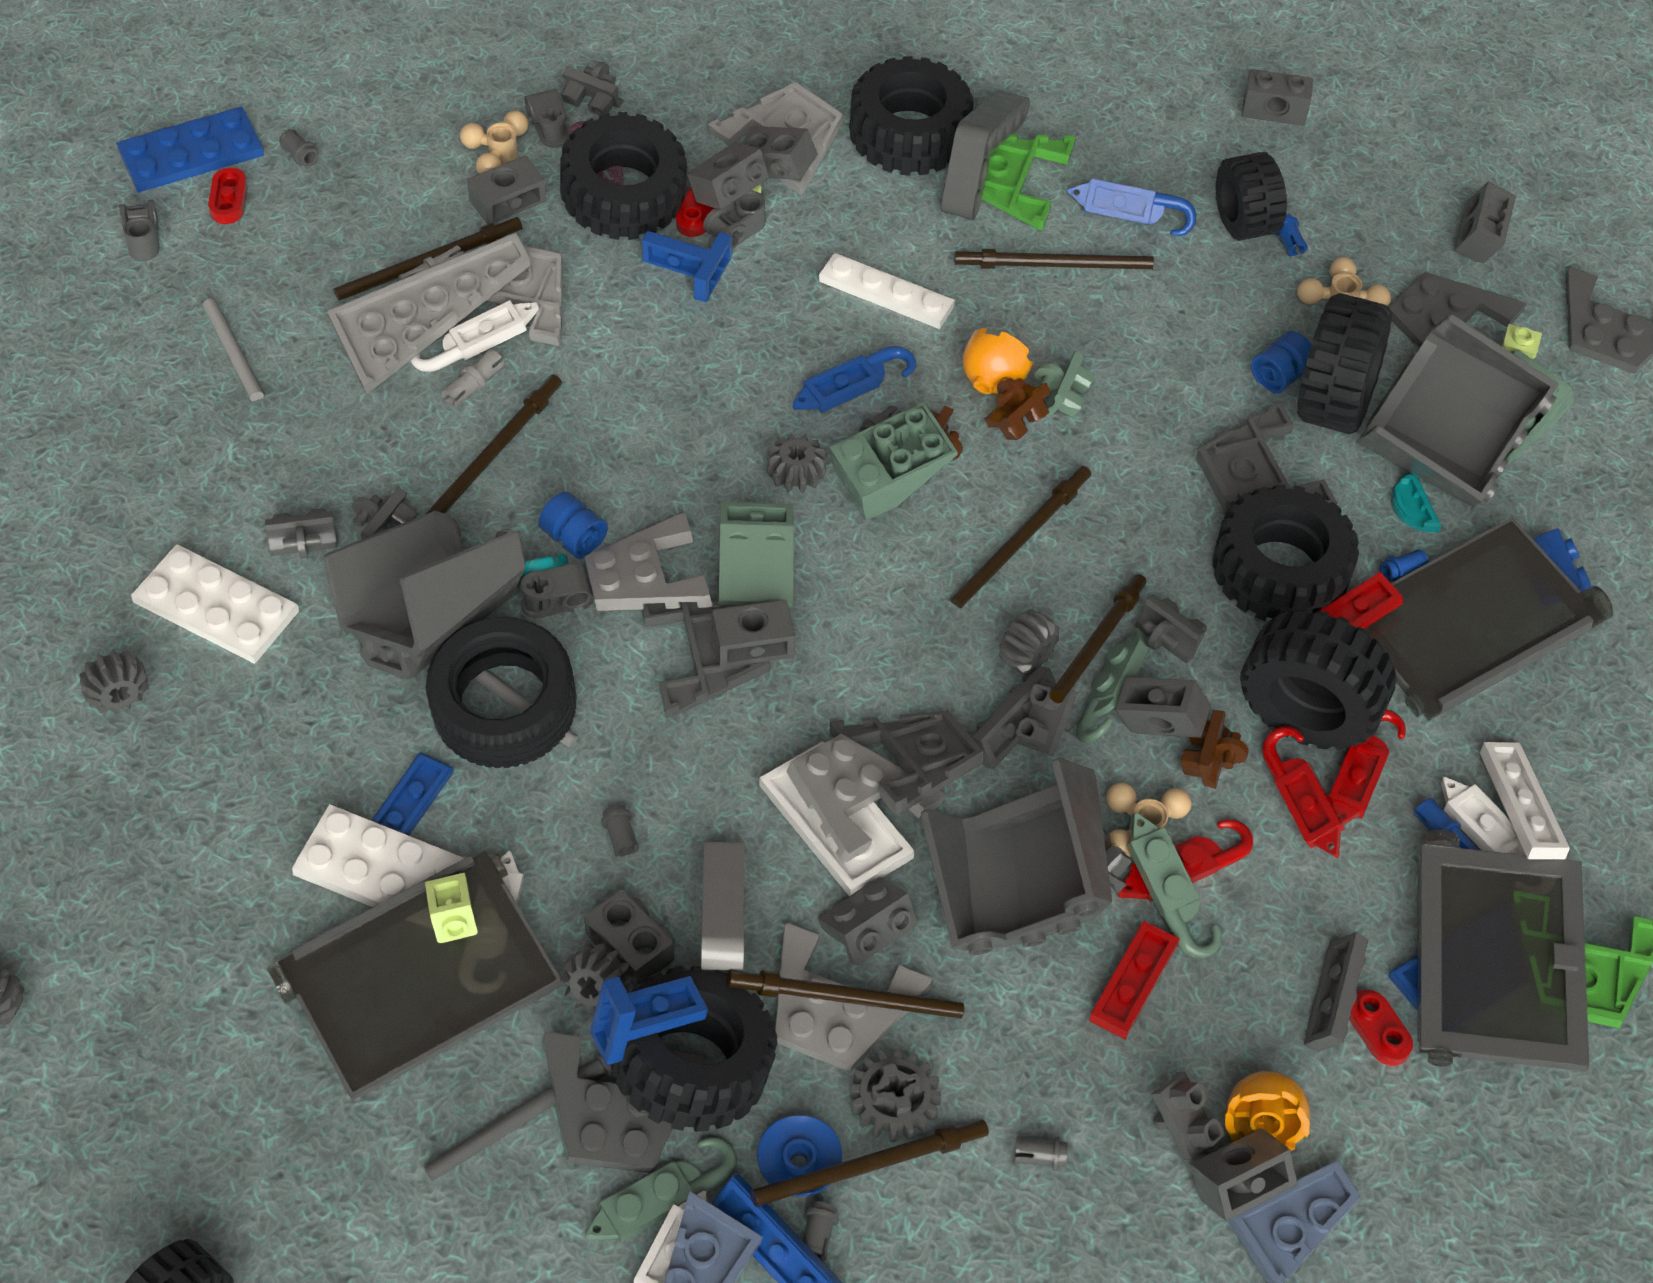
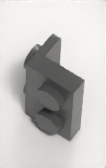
M882 877L867 883L863 889L845 901L835 904L831 910L818 918L821 928L845 945L849 959L855 965L861 964L916 927L918 923L908 893Z

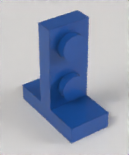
M647 231L642 239L643 262L694 277V299L707 303L732 258V235L719 232L710 250L697 245L669 238L665 235Z
M691 976L627 993L620 978L615 977L604 980L602 983L590 1033L607 1066L623 1060L628 1041L704 1020L708 1008Z

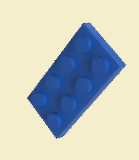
M242 106L116 142L118 151L137 193L264 156L263 147Z

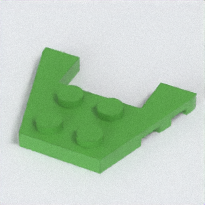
M1012 134L990 155L982 200L1043 231L1052 202L1021 194L1035 157L1068 165L1075 147L1076 136L1064 135L1063 140H1048V135H1036L1035 139H1017V134Z
M1513 891L1509 904L1536 1009L1540 1012L1566 1017L1564 970L1554 969L1552 962V946L1554 943L1563 944V938L1546 934L1549 898ZM1637 916L1633 917L1630 923L1628 952L1585 943L1588 1022L1620 1028L1653 964V920Z

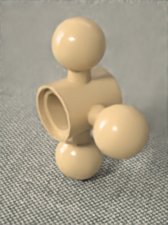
M510 111L505 115L503 122L491 125L487 129V134H485L483 127L477 123H468L462 127L460 140L465 147L477 149L482 145L488 146V153L482 154L476 161L478 174L517 159V136H521L527 131L529 126L528 118L521 111Z
M1339 257L1332 262L1330 266V275L1332 277L1330 287H1323L1322 283L1315 278L1304 279L1297 287L1299 300L1307 305L1316 304L1322 298L1327 299V304L1331 296L1339 293L1382 303L1387 306L1391 301L1390 291L1383 285L1375 284L1366 291L1361 290L1362 281L1356 275V264L1348 257Z
M1123 782L1113 784L1106 793L1107 805L1116 813H1128L1131 816L1128 831L1116 829L1109 833L1111 838L1105 844V849L1107 850L1113 843L1130 857L1131 854L1126 845L1131 842L1132 815L1137 812L1158 828L1166 827L1168 817L1179 819L1189 813L1192 805L1189 794L1181 788H1171L1162 795L1161 802L1155 799H1144L1136 803L1137 795L1131 785ZM1137 821L1138 826H1142V823Z

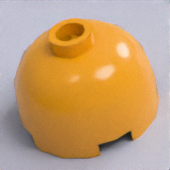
M981 328L973 332L965 346L962 355L963 371L974 388L980 393L998 394L997 384L1003 378L1008 377L1015 381L1018 378L1025 380L1034 363L1027 358L1029 349L1017 338L1001 331L999 336L986 334L987 328Z
M1276 1071L1250 1073L1234 1086L1226 1104L1225 1128L1234 1141L1262 1128L1292 1152L1295 1150V1143L1302 1140L1304 1136L1307 1138L1309 1135V1100L1301 1086L1290 1076Z

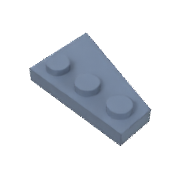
M1337 1160L1297 1180L1298 1185L1228 1220V1223L1267 1283H1285L1358 1203L1361 1195Z
M689 1191L664 1283H735L760 1246L763 1237Z

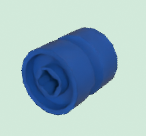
M1287 331L1274 341L1271 346L1265 348L1252 359L1251 370L1255 380L1272 393H1281L1303 375L1312 344L1302 334L1295 331Z
M565 491L557 494L546 504L538 521L539 527L555 541H562L563 548L577 559H583L584 556H587L599 547L606 537L608 524L604 519L591 509H586L583 502L570 492Z

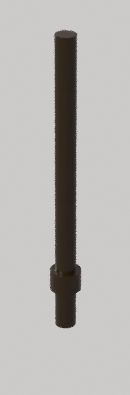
M515 217L497 225L493 223L480 227L477 233L333 288L334 294L339 301L397 279L399 275L423 264L424 259L441 255L456 245L461 248L460 251L466 252L483 244L487 245L497 241L501 237L522 230V223L518 217Z
M983 248L981 252L955 251L954 258L955 265H981V269H995V266L1153 270L1154 267L1153 256L996 252V249Z
M551 375L538 390H533L524 399V406L425 514L433 511L446 513L535 413L539 415L549 404L548 399L562 385V381L558 376Z
M1081 466L1068 480H1062L1052 490V496L950 599L951 603L961 609L1063 504L1068 505L1078 495L1077 490L1091 477V471L1087 467Z
M1136 574L1127 586L1120 588L1114 597V604L1051 690L1049 695L1052 701L1055 703L1063 702L1125 613L1133 610L1140 599L1139 593L1147 583L1143 575Z
M729 970L726 978L727 987L755 990L761 996L776 997L778 994L958 1019H961L964 1014L963 1002L780 977L779 972L761 970L759 974Z
M979 1120L960 1127L948 1125L938 1128L934 1131L933 1135L752 1189L750 1192L754 1206L757 1207L940 1151L942 1154L960 1149L963 1143L988 1136V1126L984 1120Z

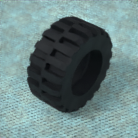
M904 56L901 60H896L895 58L887 59L882 65L877 63L869 69V72H864L853 87L849 124L851 141L856 145V150L862 157L867 155L869 163L874 166L879 163L884 171L890 173L894 169L901 171V175L910 176V172L927 175L930 169H934L936 172L946 168V162H950L954 136L959 122L973 111L974 102L970 88L964 80H961V76L953 69L949 71L945 64L941 62L937 64L932 63L928 58L921 57V60L913 59V56ZM914 111L929 117L924 119H905L893 113Z
M618 112V115L610 116L609 113L602 114L595 121L591 118L582 124V129L578 127L569 135V139L562 148V156L560 157V194L562 201L565 203V209L572 217L576 216L578 224L584 228L589 226L591 232L596 235L602 236V234H607L610 239L619 240V237H628V240L638 239L640 234H646L647 231L657 233V227L664 229L671 223L672 218L676 217L685 198L687 159L685 158L682 144L677 141V137L669 129L663 130V124L654 119L652 122L648 121L647 117L641 114L629 116L627 112ZM614 167H628L644 173L649 178L634 185H617L603 180L598 174Z
M1342 293L1329 298V302H1327L1315 331L1302 376L1297 415L1303 422L1346 434L1357 432L1361 427L1373 397L1390 335L1392 311L1387 305Z
M1274 485L1269 490L1265 486L1253 490L1252 496L1247 493L1238 498L1236 503L1231 505L1225 513L1213 554L1214 576L1219 586L1224 585L1222 592L1230 601L1236 599V606L1245 613L1250 610L1256 613L1255 618L1265 621L1266 617L1273 619L1289 611L1292 614L1297 610H1309L1310 613H1316L1346 594L1358 560L1359 550L1357 547L1359 541L1357 533L1352 530L1353 524L1347 515H1341L1342 510L1333 501L1328 503L1324 500L1325 496L1316 491L1314 494L1305 492L1304 487L1295 486L1294 489L1286 488V485ZM1268 542L1287 543L1304 551L1314 563L1305 566L1282 565L1266 557L1257 546Z
M1297 610L1293 614L1289 611L1270 619L1260 630L1240 673L1241 688L1245 700H1249L1251 710L1254 714H1260L1262 722L1268 727L1291 726L1299 730L1304 737L1302 742L1297 743L1306 746L1314 744L1319 749L1328 750L1331 747H1335L1337 750L1346 749L1351 745L1354 747L1367 741L1368 738L1376 733L1396 689V671L1388 652H1383V645L1376 638L1371 639L1368 636V631L1360 626L1356 628L1348 623L1349 620L1343 617L1334 618L1329 616L1328 612L1323 611L1310 613L1309 610Z
M681 966L667 969L666 975L657 972L647 977L645 983L637 984L631 992L691 976L708 1008L705 1019L628 1041L623 1060L610 1064L611 1071L617 1077L616 1085L624 1096L629 1094V1103L639 1112L642 1110L648 1112L650 1120L658 1124L661 1121L672 1124L671 1129L684 1131L685 1127H694V1132L709 1131L710 1125H715L716 1129L731 1125L733 1118L735 1120L742 1119L750 1112L751 1107L759 1101L776 1056L775 1050L778 1042L777 1033L773 1029L775 1023L770 1012L762 1010L764 1003L756 993L751 995L747 992V989L727 987V973L715 970V973L701 970L699 966H692L690 970L683 971ZM678 1032L697 1034L717 1045L727 1060L715 1064L691 1063L670 1052L660 1038Z

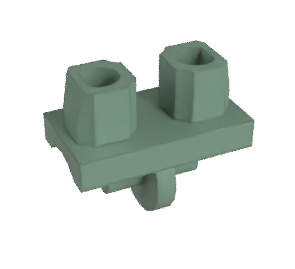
M1075 351L1069 364L1063 365L1062 368H1060V364L1057 361L1043 363L1038 366L1035 372L1036 381L1040 385L1047 383L1049 389H1052L1046 402L1049 410L1047 415L1052 416L1059 410L1064 414L1074 417L1081 409L1085 398L1070 389L1072 387L1084 394L1095 376L1094 373L1081 366L1084 355Z

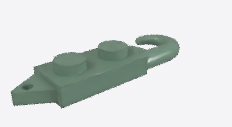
M1138 627L1123 643L1115 645L1108 652L1107 661L1101 673L1093 682V689L1086 701L1088 706L1076 730L1078 739L1083 743H1092L1107 732L1112 724L1111 718H1106L1098 728L1093 731L1092 729L1098 717L1105 715L1117 706L1126 677L1135 678L1149 648L1145 645L1144 633Z
M1134 813L1132 815L1131 842L1126 846L1160 916L1164 917L1172 935L1180 938L1178 946L1183 953L1192 958L1203 959L1211 957L1218 951L1222 943V933L1219 925H1212L1213 937L1206 946L1197 945L1193 941L1185 923L1198 913L1200 897L1166 828L1160 829L1139 813ZM1137 821L1141 822L1142 826H1138Z
M707 1137L699 1140L697 1146L701 1149L715 1147L720 1150L723 1155L721 1165L702 1175L697 1168L687 1162L672 1161L599 1202L600 1211L587 1230L586 1239H619L622 1243L666 1218L673 1204L680 1206L687 1201L689 1191L696 1195L702 1191L707 1193L725 1183L733 1175L737 1166V1155L733 1146L726 1140L718 1137ZM595 1229H600V1230H601V1231L598 1232V1233H595V1232H594Z

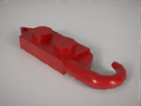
M1386 709L1381 721L1393 723L1398 730V738L1403 739L1406 734L1405 722L1398 714ZM1374 735L1359 745L1350 746L1328 796L1343 825L1356 817L1363 818L1389 756L1387 745Z
M1291 726L1275 728L1266 736L1262 745L1263 759L1275 780L1274 782L1306 843L1311 848L1316 846L1335 858H1339L1341 831L1345 830V827L1313 767L1305 759L1300 758L1282 762L1276 751L1277 742L1281 738L1292 736L1298 742H1302L1304 737L1299 730Z
M1225 819L1217 823L1219 829L1231 828L1240 835V843L1226 850H1222L1211 839L1198 836L1174 846L1192 883L1212 875L1250 854L1254 846L1253 835L1244 823L1232 819ZM1132 864L1129 870L1130 874L1125 880L1127 885L1118 893V897L1148 899L1149 902H1152L1153 899L1136 864Z

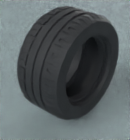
M494 617L479 620L456 631L439 647V650L434 654V658L431 659V666H429L428 674L426 675V694L435 728L442 741L446 743V746L452 749L460 758L467 759L470 763H476L479 766L485 765V767L510 768L512 766L517 767L520 764H528L530 761L537 760L538 757L545 756V753H549L553 749L552 747H556L559 741L563 740L565 733L569 731L576 713L577 695L570 659L561 642L540 625L515 617ZM498 666H518L532 672L543 683L542 691L535 703L523 713L507 719L483 718L471 713L461 703L462 694L470 681L483 671Z

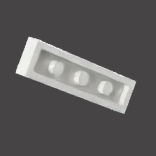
M837 253L832 255L819 274V282L938 329L941 328L954 308V299Z
M1484 742L1480 755L1527 858L1565 859L1570 847L1521 744L1518 742Z

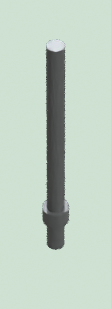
M599 1052L594 1056L595 1061L578 1070L577 1077L589 1080H596L604 1074L608 1077L612 1075L611 1065L606 1066ZM553 1087L424 1166L423 1168L430 1180H436L556 1105Z

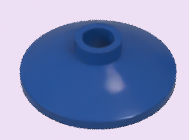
M793 1115L776 1121L764 1132L758 1145L757 1162L763 1178L768 1184H772L841 1163L842 1147L836 1133L823 1121L811 1116ZM796 1156H803L806 1158L807 1164L805 1166H795L791 1160ZM831 1184L793 1196L804 1197L814 1195L823 1191Z

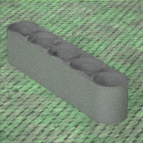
M704 842L701 970H743L744 842Z

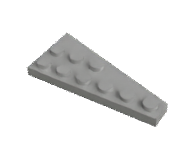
M516 233L327 311L329 319L366 394L379 386L531 265L530 258Z

